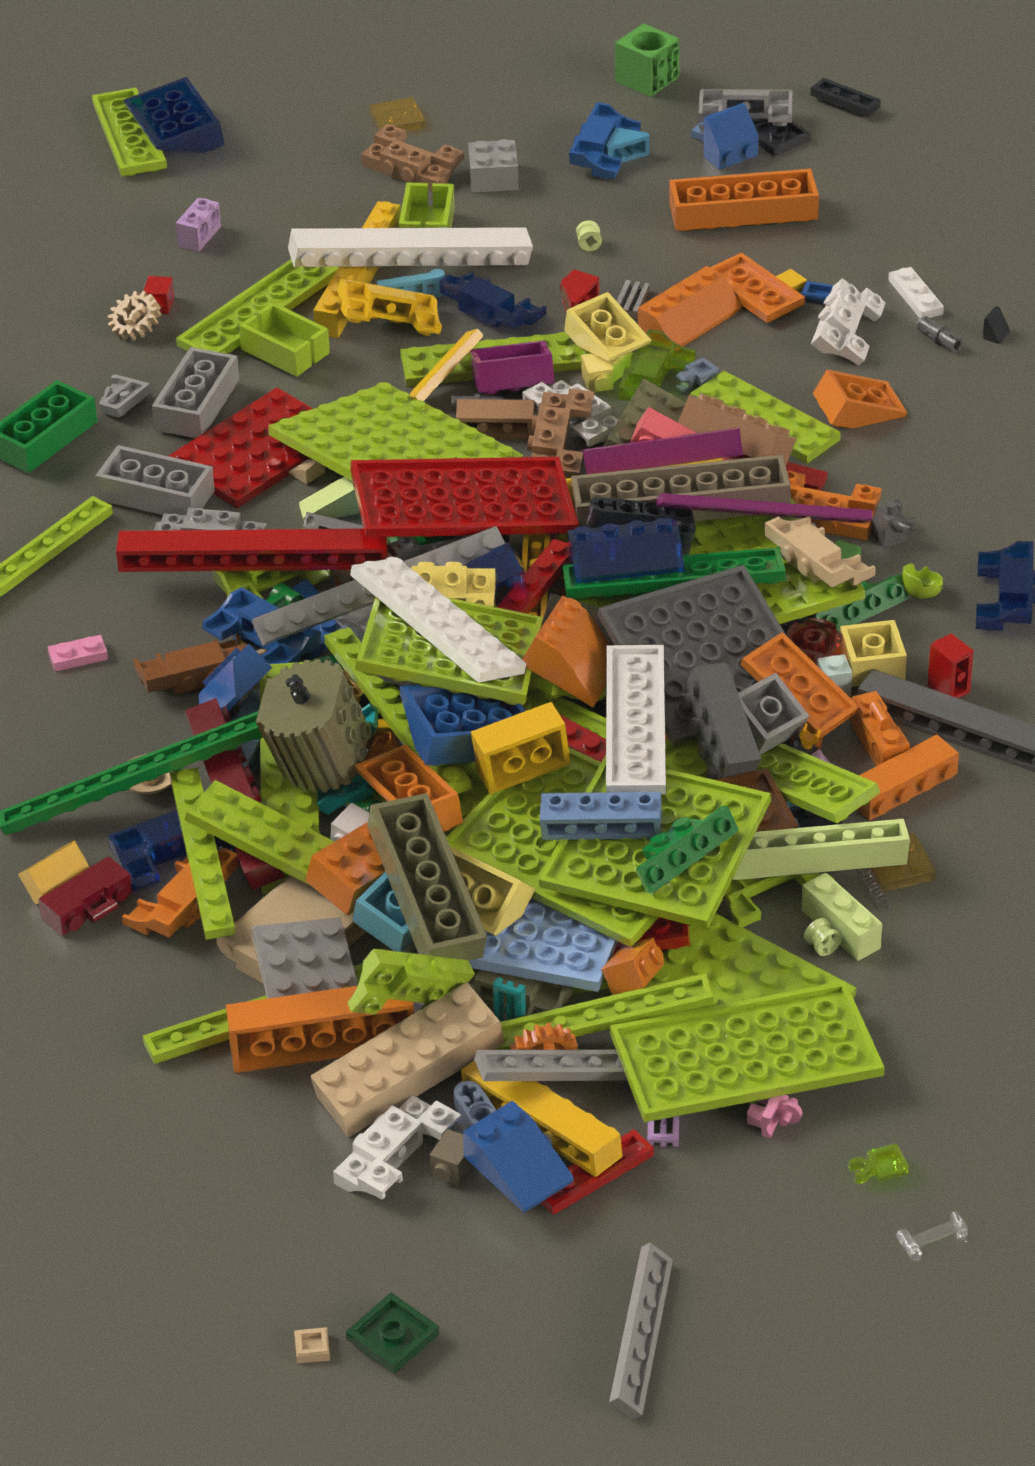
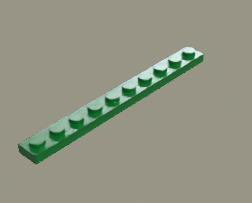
M259 711L0 811V828L4 836L13 832H21L26 827L36 823L47 822L52 817L65 812L75 811L80 806L101 801L106 796L119 791H127L132 786L145 781H153L163 774L181 770L185 766L197 761L207 760L225 750H233L251 740H259L263 738L256 724Z

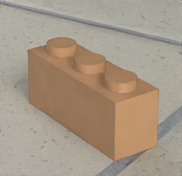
M457 400L456 419L469 427L477 429V431L486 436L493 437L494 439H529V435H534V431L531 430L534 400Z

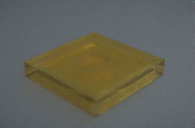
M413 97L369 105V112L378 130L387 124L406 131L426 128L425 119Z

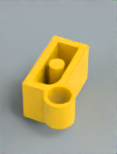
M74 840L18 875L34 903L38 904L40 897L90 867Z

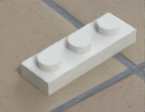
M912 267L889 272V282L920 319L923 316L931 318L943 315L944 306Z

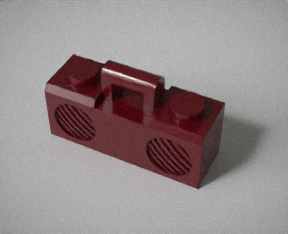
M109 856L40 897L38 900L41 920L60 936L70 931L78 930L87 919L95 923L118 908L117 902L125 901L133 893L130 873Z

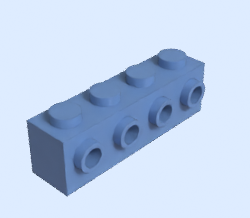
M661 792L542 793L540 810L542 840L643 839L644 837L651 839L661 833Z

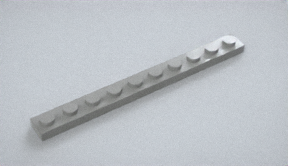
M497 526L403 561V563L411 568V566H418L420 562H432L434 566H445L447 562H460L462 566L469 568L506 554L508 549ZM353 580L253 618L252 624L262 645L265 646L374 604L376 596L357 580Z

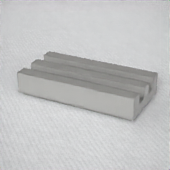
M630 280L625 281L617 302L621 307L625 303L623 309L631 318H638V307L644 304L650 291V283L640 286V282L636 281L634 285H631ZM631 291V293H630V295H629V297H628V299H627V301H626V303H625V300H626V298H627L629 292ZM640 293L632 312L629 311L631 306L633 305L636 294Z

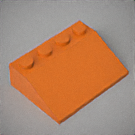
M562 596L535 636L522 660L526 663V668L594 707L607 686V646L612 645L589 612L581 607L578 601Z

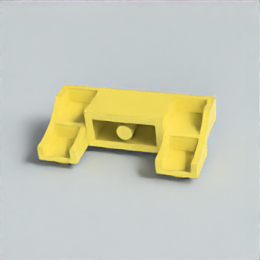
M420 562L418 566H411L413 571L417 572L420 577L433 585L437 591L447 598L494 607L495 569H467V566H462L460 562H447L445 566H434L432 562Z

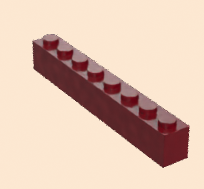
M217 698L185 710L194 736L232 721L227 707L221 708ZM241 746L233 750H225L203 761L211 784L216 780L259 803L263 802L257 787H251L250 785L255 780L249 766L244 767L242 764L247 762ZM235 847L242 869L252 890L285 877L282 870Z

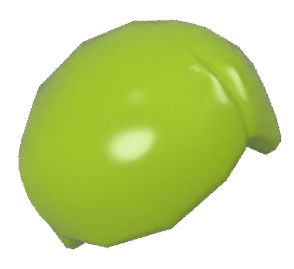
M913 563L903 567V585L909 596L927 599L938 595L942 591L943 577L940 574L930 571L927 566L917 571Z

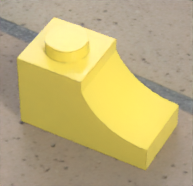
M593 353L581 355L582 378L587 390L594 392L613 389V383L617 379L633 374V353H627L612 361H607Z

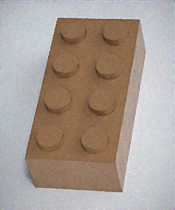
M702 393L699 394V397L688 396L678 421L679 424L696 433L739 427L743 454L752 458L783 455L785 466L797 438L789 435L790 430L787 428L772 425L762 417L747 414L746 410L727 405L717 397L707 396Z

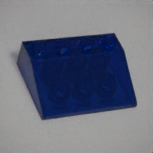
M187 77L123 100L156 150L204 153L225 145L220 121Z

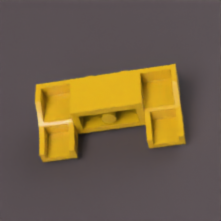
M340 279L337 291L343 300L340 310L348 321L361 323V320L370 322V319L382 318L394 323H410L418 333L429 336L431 333L440 334L442 325L439 321L437 299L434 295Z

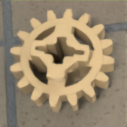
M134 291L131 297L125 294V300H117L118 306L111 307L110 309L113 314L108 315L110 320L108 325L118 338L122 337L124 341L129 336L132 341H135L137 335L143 338L145 331L152 332L151 326L158 325L159 323L156 318L161 316L159 312L160 306L151 294L147 295L145 291L140 295L137 291Z

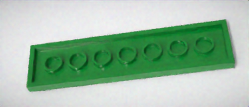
M779 547L563 565L566 596L574 600H584L588 597L596 596L611 598L621 594L637 596L645 592L658 591L741 565L745 566L754 583L771 585L779 581H786V570Z

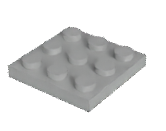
M341 917L252 927V938L267 999L358 986Z

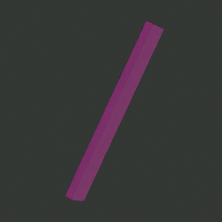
M662 493L657 496V506L664 508L801 519L809 516L813 520L863 524L872 520L873 511Z

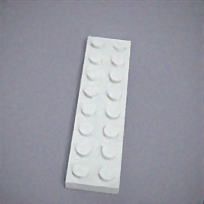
M389 557L386 560L366 561L363 564L352 565L350 575L478 683L525 673L526 663L470 618L466 612L453 604L449 598L437 591L433 585L420 577L417 572L409 568L401 559Z
M664 645L607 646L606 793L661 792V794H666Z

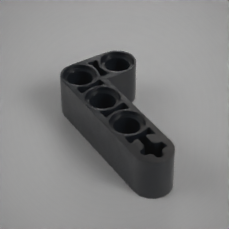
M595 497L590 500L585 522L586 528L595 533L665 539L668 551L675 555H688L691 552L696 531L692 510L658 507L657 502Z

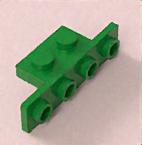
M896 574L879 583L863 581L860 584L865 589V599L813 614L819 638H828L840 632V626L857 624L906 601L909 597L904 589L902 575Z
M721 806L703 820L688 817L680 818L672 824V828L650 839V844L641 849L646 861L636 868V872L647 893L652 894L738 831V826L728 806Z

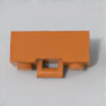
M877 691L851 698L859 706L857 714L849 719V723L875 766L910 749L909 742L899 726L897 727Z

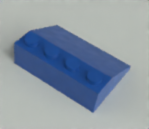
M406 685L400 686L399 690L415 749L425 765L436 766L439 764L476 762L471 731L525 712L521 704L510 705L502 700L493 698L481 699L473 694L463 692L452 693L447 689L434 686Z

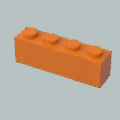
M936 734L859 775L876 782L880 793L872 798L869 803L858 808L857 811L870 821L887 813L894 807L908 802L911 798L922 792L930 790L935 785L951 779L958 773L959 752Z

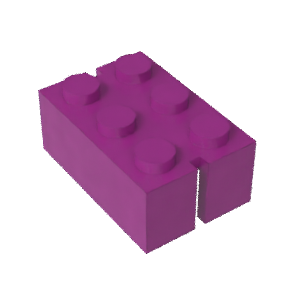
M544 340L470 350L472 379L478 391L483 392V394H495L498 390L503 389L520 391L523 387L535 386L541 382L547 386L554 383L552 353Z

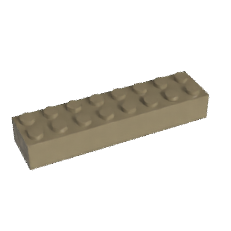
M783 455L571 476L573 506L579 524L578 533H593L586 528L585 522L590 500L595 497L657 502V496L662 493L791 503L790 482ZM692 510L695 522L754 516L751 514Z

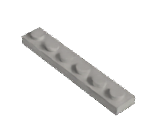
M477 1050L474 1058L483 1081L627 1080L616 1050Z
M651 1242L641 1247L609 1401L632 1420L643 1414L673 1259Z

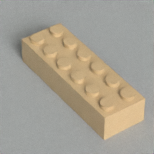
M466 982L444 997L311 1075L316 1096L349 1138L374 1123L375 1119L380 1114H384L392 1105L396 1108L402 1106L412 1095L417 1097L474 1061L477 1050H494L503 1045L505 1041L501 1024L498 1018Z

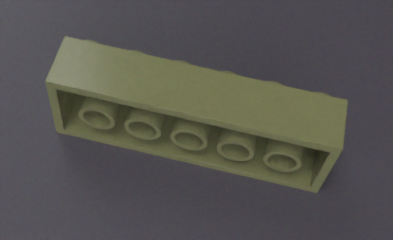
M428 793L371 805L367 827L418 954L469 961L483 958L487 935Z

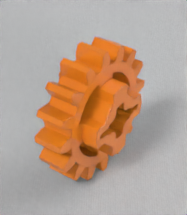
M547 1023L545 1026L534 1025L533 1031L524 1029V1036H515V1043L510 1044L511 1050H577L578 1047L575 1035L572 1034L570 1028L563 1030L562 1024H558L553 1028L551 1023Z

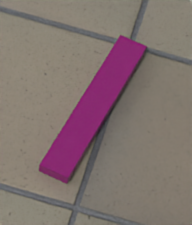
M737 427L584 449L583 454L587 475L743 455L740 428Z

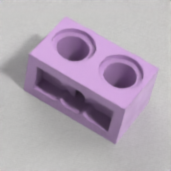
M197 198L176 222L178 247L200 252L221 227L218 202L205 198Z

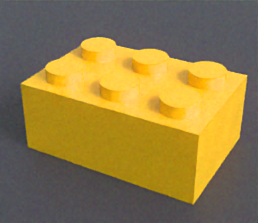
M552 702L471 731L477 772L490 795L571 765L565 723Z

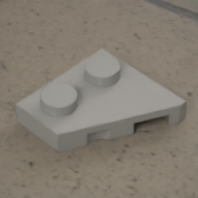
M116 374L112 375V385L106 387L105 395L99 402L101 413L114 417L125 415L127 411L137 403L142 402L152 392L150 383Z

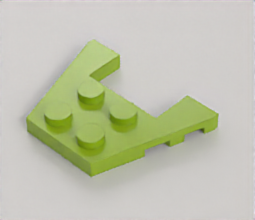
M817 872L740 880L732 879L724 896L734 923L745 927L761 920V911L751 901L750 897L793 878L802 886L821 874Z

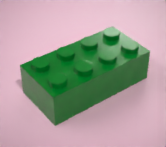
M55 380L0 421V460L30 473L98 422L95 397L59 380Z

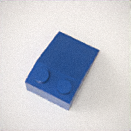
M513 1100L463 1131L464 1157L523 1213L574 1182V1177L535 1121Z

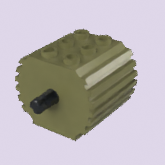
M315 659L314 663H311L310 660H304L303 664L299 665V662L293 663L291 668L288 669L286 666L280 670L277 676L267 679L256 724L283 777L288 778L294 788L297 789L299 785L302 791L307 792L309 788L314 793H317L318 789H321L322 792H328L331 787L333 790H336L343 783L345 786L352 783V779L359 774L355 770V765L365 761V747L367 740L371 737V727L366 721L361 705L358 704L353 694L352 686L349 685L340 665L335 663L332 666L331 661L325 660V663H322L320 659Z

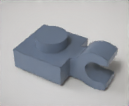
M704 357L684 366V372L676 375V378L681 383L676 385L675 389L681 393H686L694 383L700 386L719 374L720 369Z

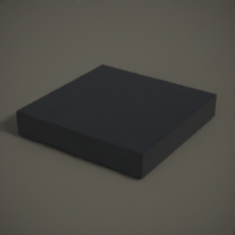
M768 120L754 125L758 133V145L773 156H778L811 141V133L793 121L787 122L785 126H775L773 122H768Z

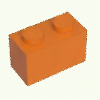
M653 937L636 942L632 948L627 945L621 946L601 969L612 995L644 988L663 967L664 957L662 950L656 945Z

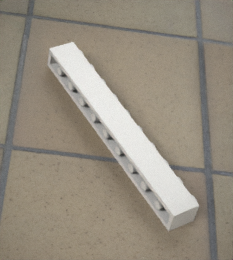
M526 228L291 229L288 245L294 267L528 265L533 248Z

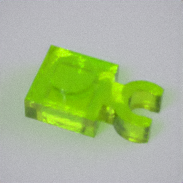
M897 1143L867 1151V1159L861 1157L850 1159L848 1170L849 1172L860 1170L855 1172V1183L863 1184L872 1176H876L878 1182L906 1175L908 1174L909 1165Z

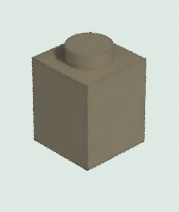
M447 1129L430 1154L431 1176L436 1177L440 1181L459 1186L473 1165L464 1157L463 1134Z

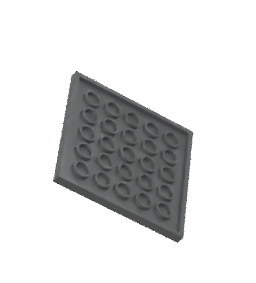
M744 565L599 608L597 613L614 645H664L665 733L673 746L696 739L695 735H692L690 732L687 711H684L681 706V695L685 691L687 681L690 679L694 667L727 662L736 690L739 693L758 682L740 665L742 659L781 632L785 634Z

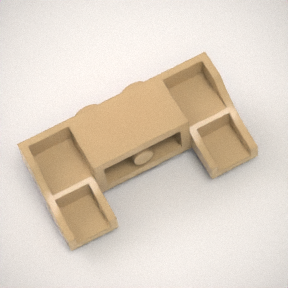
M809 516L795 521L776 517L765 522V536L781 548L782 558L814 583L823 580L829 586L834 587L844 581H848L854 586L875 576V566L868 567L861 562L859 554L847 559H841V548L825 537V529L823 527L817 528L811 524Z

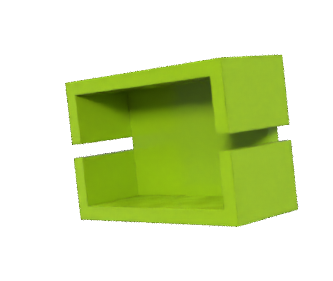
M406 183L399 228H452L455 210L454 184L433 183V206H429L428 183Z
M274 302L258 311V316L253 315L239 325L241 350L296 377L310 368L312 363H317L330 353L328 328Z

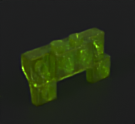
M648 329L646 335L651 339V343L638 348L637 352L632 354L630 365L625 367L623 379L618 386V400L630 402L643 378L660 388L670 369L684 372V366L696 360V350L676 344L664 332Z

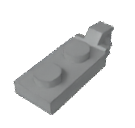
M306 512L303 527L306 529L363 528L362 525Z

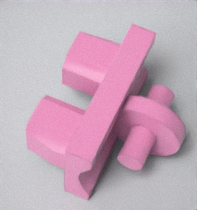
M788 1095L757 1100L758 1103L767 1106L751 1104L747 1112V1124L762 1128V1136L771 1139L778 1121L783 1126L795 1124L800 1121L803 1112L798 1105V1100L795 1098L789 1099Z

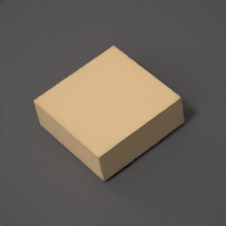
M327 1327L294 1330L297 1364L330 1361Z

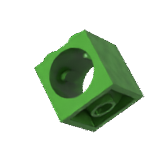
M643 23L616 41L615 82L649 97L679 78V38Z

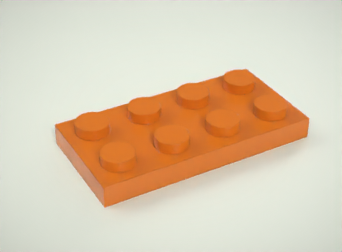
M742 252L710 267L726 277L741 305L766 323L805 305V297Z
M783 632L742 659L740 665L758 682L774 673L778 674L810 716L806 722L808 724L807 730L815 734L818 728L821 729L819 739L857 714L859 706Z

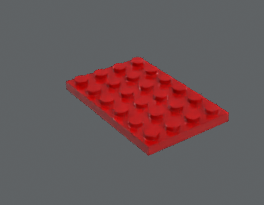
M276 387L171 453L168 457L212 466L215 489L213 494L235 508H239L290 475L289 470L306 459H311L270 436L269 425L314 408Z

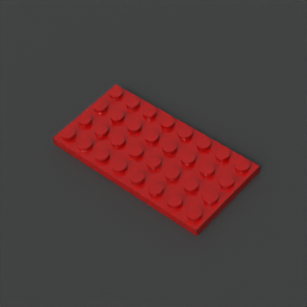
M559 457L351 460L350 471L365 537L474 535L497 526L501 535L578 532V520Z

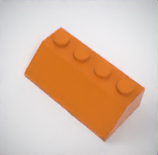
M705 266L639 306L638 326L650 339L675 352L741 311L742 305L726 277L714 269Z
M406 744L355 765V770L387 801L428 793L443 832L449 831L454 826L463 823L458 793L428 765H425L423 760Z

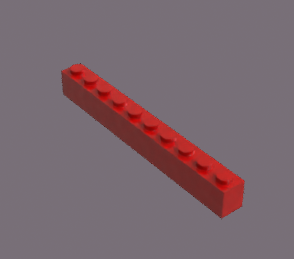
M364 528L119 531L116 547L118 572L351 570L352 565L363 564L366 561L386 560L389 554L388 537H365Z

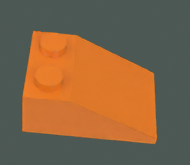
M827 369L813 392L829 423L838 428L846 427L853 429L902 418L907 415L906 409L887 381Z

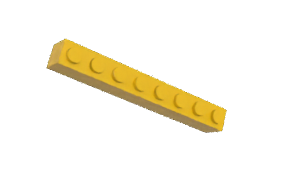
M378 201L362 228H399L401 206L387 201ZM349 266L337 269L313 310L314 322L328 328L329 337L339 338L348 322L340 310L343 301L337 293L340 279L370 284L380 266Z

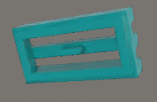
M497 977L493 983L494 1015L500 1022L504 1021L503 993H505L507 1020L526 1016L525 985L519 984L515 988L514 982L508 980L507 984H503V979Z

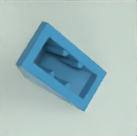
M616 127L606 144V155L621 159V163L650 155V135L646 132Z

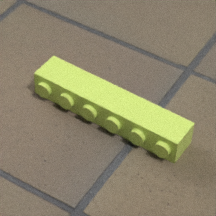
M904 819L760 831L755 833L733 880L905 865L908 860L910 838Z

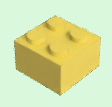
M895 620L840 626L839 652L840 655L845 654L851 668V687L860 686L872 669L905 680L907 654Z

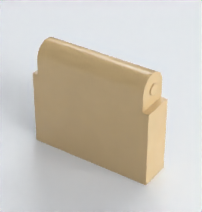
M289 875L234 923L235 935L217 938V945L227 958L236 962V969L263 983L252 938L253 926L341 917L348 948L367 931L353 922L354 912L347 916L314 887Z

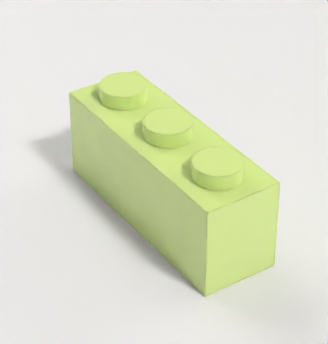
M827 873L802 885L801 910L813 921L820 918L828 920L832 929H836L842 936L840 946L853 958L859 961L881 949L882 922Z

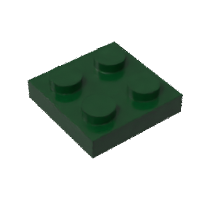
M390 1292L346 1331V1340L395 1374L439 1335V1326Z

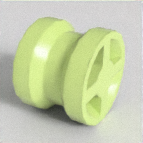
M584 221L577 226L576 235L581 249L594 251L601 246L602 236L596 222Z
M825 918L813 921L804 933V939L810 945H814L815 951L820 956H827L833 953L842 941L841 934L836 929H832L831 924Z

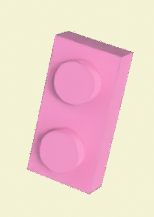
M101 635L48 646V654L55 672L108 660L107 650Z

